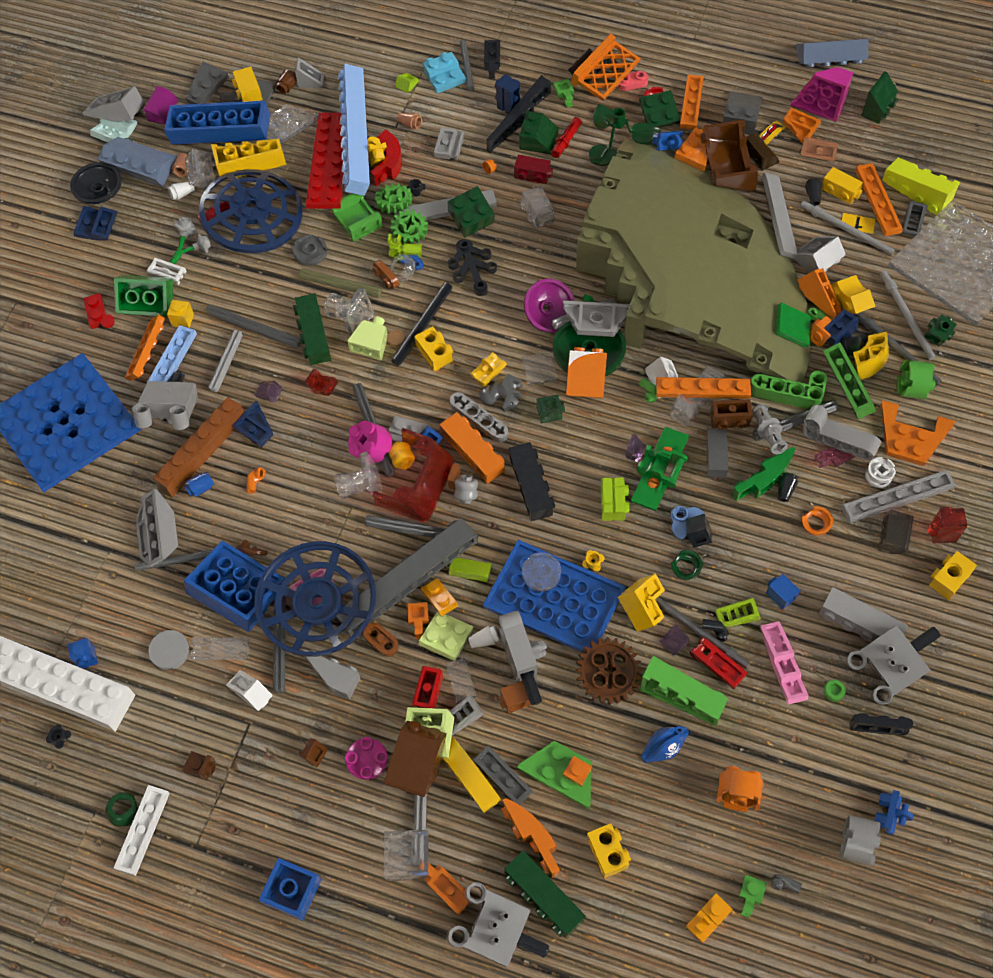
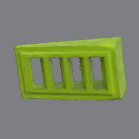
M754 597L715 609L718 621H721L726 628L761 620ZM747 607L751 608L752 614H748ZM738 609H743L744 617L740 616ZM730 611H735L737 619L733 620ZM725 612L727 613L729 619L728 622H725L723 613Z

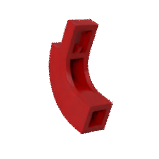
M384 130L376 137L380 140L381 144L386 142L387 146L384 151V161L370 172L371 182L376 187L388 177L394 180L402 168L400 143L388 130Z

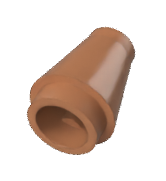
M398 113L397 122L415 130L421 127L422 117L418 113Z
M179 153L172 166L173 173L178 177H184L189 172L188 156L185 153Z

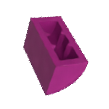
M156 86L144 108L147 120L166 125L170 105H177V97L168 89Z

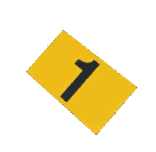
M843 213L841 221L862 232L873 234L876 219Z

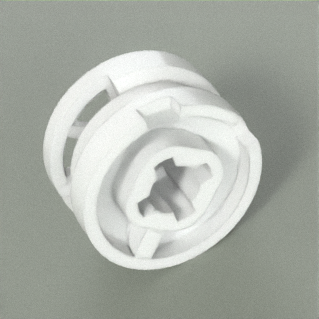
M883 457L872 459L865 472L867 482L877 488L888 486L896 473L895 465L891 460L883 459Z

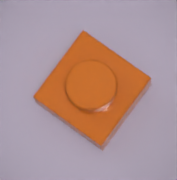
M573 756L563 776L582 787L592 770V766Z

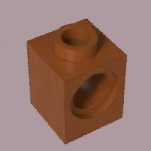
M522 681L500 689L501 696L498 697L502 709L506 708L508 714L531 705Z

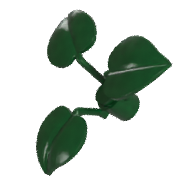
M599 103L593 114V123L601 129L610 126L612 127L608 147L601 144L593 146L589 151V159L595 165H609L612 157L617 155L616 150L610 149L615 129H621L625 124L628 131L632 133V139L640 144L652 142L653 135L660 133L662 130L645 123L634 124L631 129L629 119H625L626 111L624 109L615 108L613 110Z

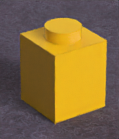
M172 300L167 316L172 327H179L180 325L190 328L194 313L189 302Z

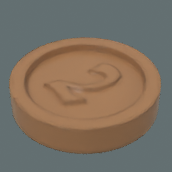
M392 330L387 335V342L393 347L401 346L405 341L404 333L400 330Z

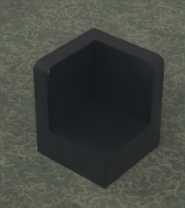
M868 334L842 338V347L847 356L853 355V352L861 350L867 344Z
M705 514L686 519L687 535L693 548L712 543L711 527Z

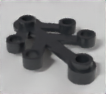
M468 239L459 240L456 244L457 253L448 260V267L451 270H455L458 268V263L463 256L466 260L460 270L453 274V280L455 283H462L465 274L470 269L475 282L474 293L477 296H484L488 292V285L481 279L477 267L486 270L490 274H494L497 271V264L495 262H483L473 258L472 254L480 256L483 260H490L492 257L491 250L488 248L483 250L476 248Z

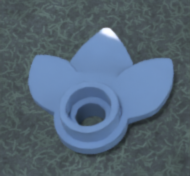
M677 506L673 508L670 513V518L673 522V534L678 539L683 540L687 535L686 519L705 513L696 507L687 509L684 506ZM681 514L683 518H678L676 515Z

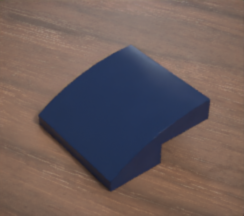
M83 206L74 230V236L90 240H108L117 211L101 206L99 210Z

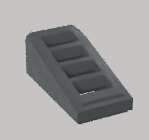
M914 201L909 202L902 227L903 234L919 237L928 205ZM911 211L918 212L920 215L911 213ZM908 222L916 223V224H918V225L916 226V225L908 224ZM907 227L916 229V232L908 230Z

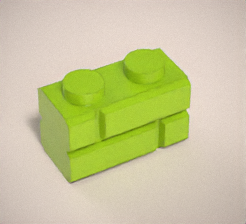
M623 477L601 479V511L603 521H624L626 513H629V502H625V496H628L629 488L628 485H625Z

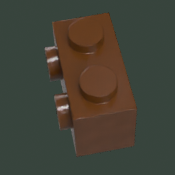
M750 399L712 401L710 410L712 428L726 429L737 427L742 429L750 427L753 416Z

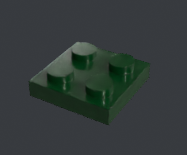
M672 90L639 98L646 124L661 128L680 122Z

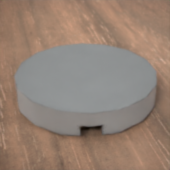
M167 630L156 635L149 644L148 650L150 660L156 667L162 670L179 668L185 663L190 652L188 640L182 633L175 630Z

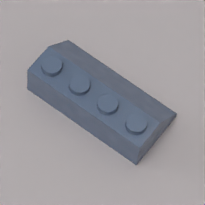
M869 39L796 44L799 63L805 64V67H814L815 63H821V66H829L831 62H837V65H842L852 60L853 64L863 63V60L868 59Z
M117 137L104 144L98 160L114 166L120 173L164 187L177 157Z

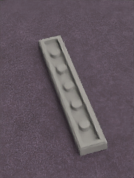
M765 172L762 175L780 255L795 259L798 253L780 178Z
M493 189L482 191L490 207L497 206ZM455 197L408 206V210L412 212L415 209L416 214L421 212V217L425 216L426 220L451 216L448 212L447 201Z
M944 470L842 504L841 509L850 524L955 489L956 484L948 470Z

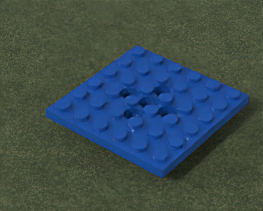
M83 353L0 403V432L43 493L141 430V428L136 427L134 418Z

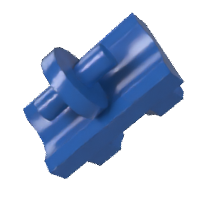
M684 131L654 134L653 145H657L656 150L659 151L679 149L683 143L681 138Z
M893 790L892 794H880L879 806L889 808L888 814L877 812L874 821L880 822V828L886 829L889 835H894L898 818V825L904 827L905 822L912 821L914 816L911 812H908V804L903 803L900 809L902 797H900V791Z

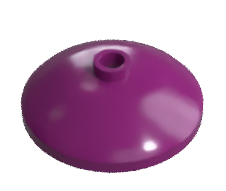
M539 280L526 292L524 298L526 317L540 331L547 333L557 332L559 329H554L552 320L567 315L563 308V301H575L569 288L558 280ZM544 305L547 306V311L543 309Z

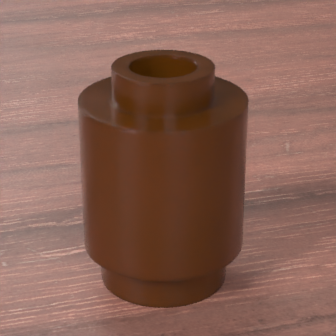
M292 70L283 71L275 85L279 93L286 94L290 92L297 82L295 72Z

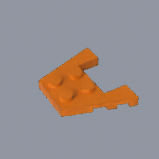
M882 400L880 405L882 424H884L886 455L921 466L927 463L955 424L954 420L938 416L934 431H928L895 421L899 408L898 404Z

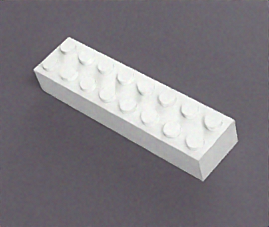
M0 636L1 686L116 732L135 697V694L129 687Z

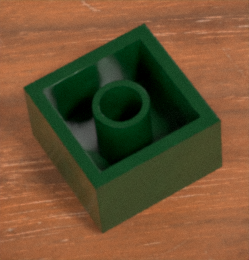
M478 186L447 201L448 212L464 238L494 223L495 213Z

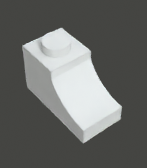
M241 670L226 684L231 691L258 711L273 696L257 679Z

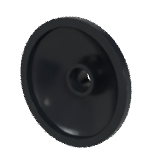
M102 162L91 163L80 168L73 175L70 189L78 201L85 204H100L110 200L118 193L122 179L119 171L114 166Z

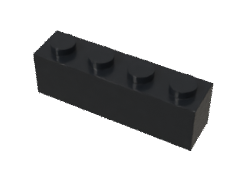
M531 442L510 447L509 458L530 521L553 516L555 502L553 497H549L548 492L550 489L547 480H543L542 475H544L542 465H538L537 459L539 458L536 448H532Z

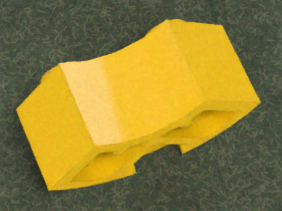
M856 275L831 284L840 305L849 313L857 314L876 307L870 289L864 288Z
M887 332L869 335L867 344L861 350L853 352L855 370L860 380L870 378L886 364L889 356Z

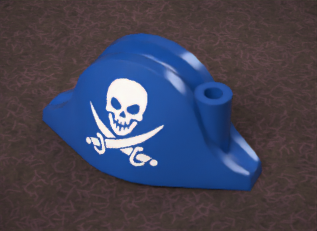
M681 726L664 727L655 731L641 755L642 760L646 763L672 759L680 752L689 731L686 727Z

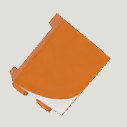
M574 347V351L570 350L566 396L603 398L607 353H603V349H592V352H585V348Z

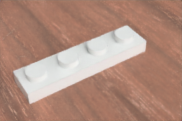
M148 785L115 863V870L136 876L170 794L168 791Z

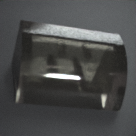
M891 509L883 517L878 551L888 554L906 553L909 549L914 516Z

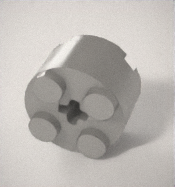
M849 815L842 836H844L843 844H841L840 858L874 866L876 856L873 853L874 848H879L881 835H878L880 822Z

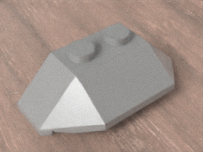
M156 489L141 497L140 503L142 504L136 521L140 559L151 567L166 559L178 547L174 511Z

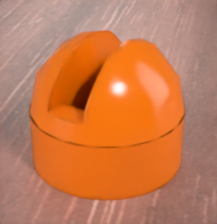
M488 159L482 163V168L485 173L491 174L496 170L497 164L494 163V160Z

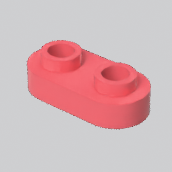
M644 71L629 73L617 88L621 91L643 88L648 84L649 76Z

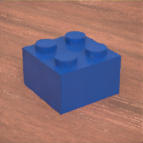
M278 858L259 901L267 907L303 922L322 879L316 873Z

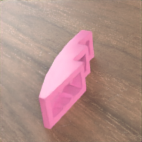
M780 621L761 625L760 630L787 703L793 704L808 700L809 695L801 680V672L794 659V651Z

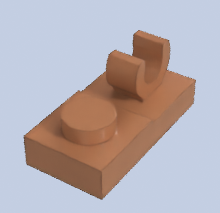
M805 137L801 156L834 161L838 143Z

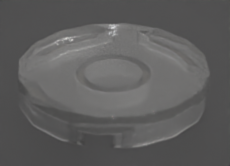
M540 552L532 554L523 563V581L533 590H550L558 584L561 578L562 570L560 563L549 553Z

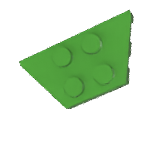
M553 741L517 766V770L589 810L591 803V771L582 787L564 777L563 773L573 756L592 766L591 760Z

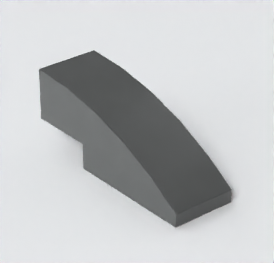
M707 429V477H727L728 443L727 433L724 429Z

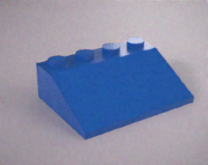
M222 540L184 580L185 591L192 598L249 633L258 623L255 613V594L259 580L267 567ZM274 573L269 581L281 585L285 578ZM265 589L263 595V615L277 594L268 589Z

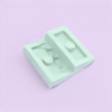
M100 119V124L92 128L90 133L91 136L106 142L117 137L127 139L135 129L137 121L132 119L129 122H125V120L115 122Z

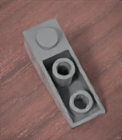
M321 656L305 657L331 693L347 700L351 699L360 681L356 668L350 665L342 666L331 657L328 659Z

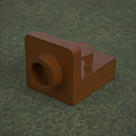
M191 751L183 771L207 781L209 775L211 776L215 771L216 761L210 755L205 756Z

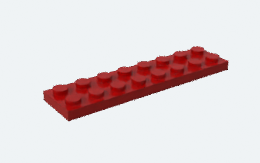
M324 112L318 114L306 198L307 209H341L344 184H342L344 175L342 165L344 160L341 159L343 151L341 141L343 136H340L342 128L340 118L342 113Z

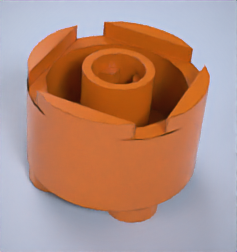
M727 766L726 771L720 774L716 801L718 803L720 801L724 802L723 807L734 811L748 812V808L753 807L754 811L759 810L763 789L761 773L753 770L748 772L742 771L738 767Z

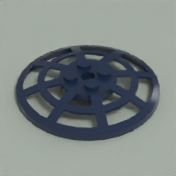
M256 169L237 170L219 177L206 188L199 203L200 221L208 236L224 248L241 253H262L284 245L297 233L303 215L301 199L289 182L276 174ZM240 175H260L259 178H236V176ZM267 177L279 181L290 190L281 191L276 185L267 181ZM227 179L230 180V183L226 184L218 194H208L219 183ZM256 182L254 188H244L241 183ZM265 184L276 192L267 194L261 188ZM232 186H235L237 192L232 196L223 195ZM285 196H295L297 202L296 216L287 213ZM280 198L282 209L272 207L271 200ZM205 200H215L214 210L216 216L207 221L204 213ZM220 201L230 202V209L221 213ZM254 204L255 206L250 208L247 205ZM271 213L278 215L274 222L267 225L265 220ZM232 215L239 221L238 227L229 223L226 218ZM284 218L293 222V225L285 234L277 239L274 238L271 230L279 226ZM221 222L227 229L235 232L233 242L221 237L211 227ZM259 223L261 227L259 229H245L246 224ZM265 234L268 240L264 244H240L242 235Z
M327 541L303 543L281 553L265 569L255 594V613L265 635L282 650L304 657L328 655L351 644L367 627L376 605L375 582L365 561L351 549ZM314 550L332 551L329 563L313 562L304 564L300 554ZM340 554L353 560L364 573L353 579L346 570L337 565ZM293 558L297 569L287 575L281 585L269 581L282 564ZM312 569H326L323 578H311L308 571ZM334 571L342 575L348 583L337 588L331 581ZM298 575H301L304 582L295 591L288 589L287 586ZM367 580L371 594L368 611L358 609L359 592L357 586ZM265 589L277 593L275 599L277 616L267 619L264 618L262 605ZM351 590L353 593L352 608L341 605V596ZM283 596L293 599V610L285 613L282 612ZM316 597L322 598V602L319 605H313L312 601ZM338 613L348 615L343 624L334 629L331 620ZM298 616L304 622L301 631L298 632L286 621ZM354 617L365 619L355 634L343 643L340 642L338 634L349 626ZM281 623L288 633L297 638L293 646L289 647L279 641L272 634L269 626ZM312 625H324L327 631L323 635H308ZM330 639L333 644L332 648L322 651L306 652L300 650L304 641Z

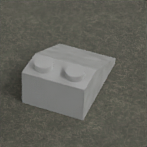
M132 86L96 97L82 113L86 116L115 122L124 120L129 122L134 119L136 113L141 111L140 108L145 103L136 87Z

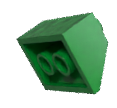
M133 275L115 277V313L167 316L173 299V278Z

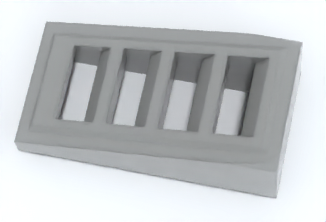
M467 696L449 711L460 720V723L457 724L454 719L452 736L484 715V712L473 697ZM471 706L474 712L471 713L467 707ZM462 710H463V711L465 712V714L467 715V717H466L465 719H464V717L462 716V714L460 713Z

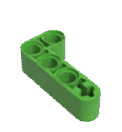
M814 371L810 375L808 384L756 374L752 377L750 383L751 396L810 409L812 405L821 404L827 376L822 371Z

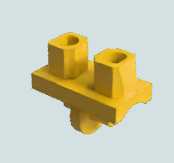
M369 137L367 139L370 167H377L381 163L380 161L385 158L386 142L381 144L378 138Z
M492 352L487 358L485 357L481 360V364L471 372V377L484 387L507 365L506 361L501 360Z

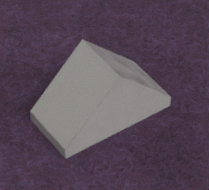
M298 57L295 66L298 87L321 88L323 86L324 73Z

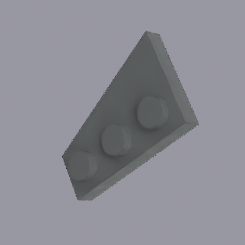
M202 61L187 94V103L205 104L229 78L228 73Z

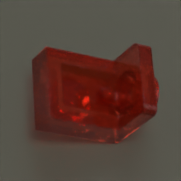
M313 369L305 383L314 394L329 396L338 384V381L335 377L323 376L317 369Z

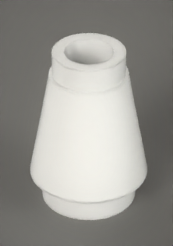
M191 181L171 184L168 187L172 200H179L195 191Z
M489 625L468 637L472 649L496 645L495 642L500 641L495 626L489 627Z

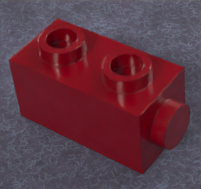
M518 154L514 165V178L547 185L548 179L552 178L553 175L551 160Z

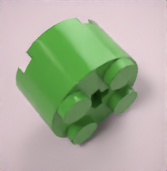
M904 360L899 369L903 370L902 374L897 376V393L901 397L926 399L929 391H933L935 388V380H932L935 365L929 362Z

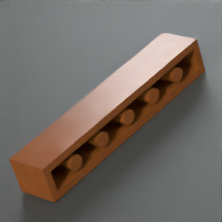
M227 397L155 474L153 480L157 487L173 498L186 481L195 474L234 431L232 425L244 413L242 406Z

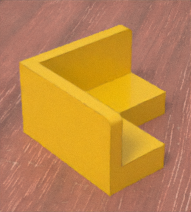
M656 573L637 580L618 596L636 631L654 627L664 618L655 599L665 589Z

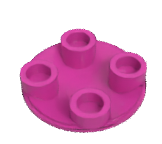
M363 737L355 741L347 750L345 756L346 766L349 772L356 778L363 780L376 778L386 768L388 761L387 751L379 741L370 737Z

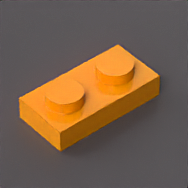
M438 578L421 588L422 593L441 617L458 607L456 600Z

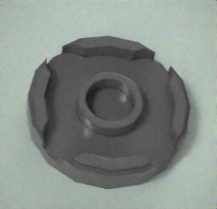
M310 234L297 239L292 249L295 260L305 266L319 264L325 259L328 251L326 243L321 237Z

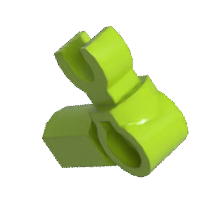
M388 234L389 256L393 258H399L401 255H418V257H422V244L404 243L402 245L400 234H398L397 238H392L391 234Z

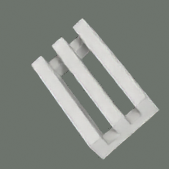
M154 258L147 269L148 275L173 278V283L178 285L180 283L179 280L183 278V274L187 272L184 267Z

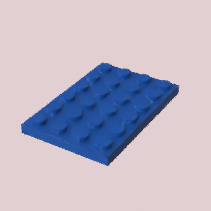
M517 540L486 598L483 608L500 616L518 610L524 627L581 653H585L583 648L587 646L591 649V641L597 645V640L599 638L602 639L620 602L618 596L625 591L626 586L521 540Z

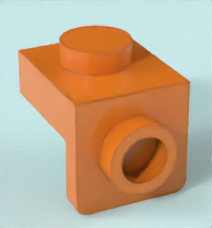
M828 316L822 320L817 319L811 326L810 340L818 347H822L831 336L824 329L832 321Z

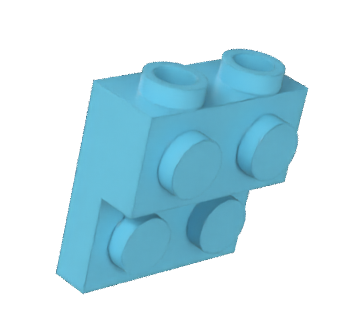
M443 52L439 57L434 59L428 58L423 63L424 74L437 94L466 83V77L459 68V62L452 52Z

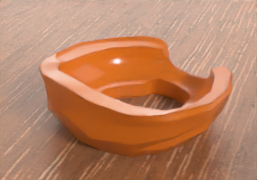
M815 506L808 513L802 515L803 526L812 535H824L833 526V516L824 507ZM811 516L818 517L823 521L824 526L820 530L812 529L807 519Z

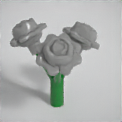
M181 217L179 220L174 221V227L179 231L180 240L178 249L169 262L176 265L182 254L193 249H201L208 253L211 242L207 236H202L201 234H198L197 242L193 246L182 250L185 239L189 235L193 236L196 234L195 225L186 217Z

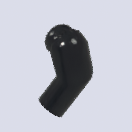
M702 620V629L713 630L717 635L716 638L721 642L727 640L729 633L721 621Z

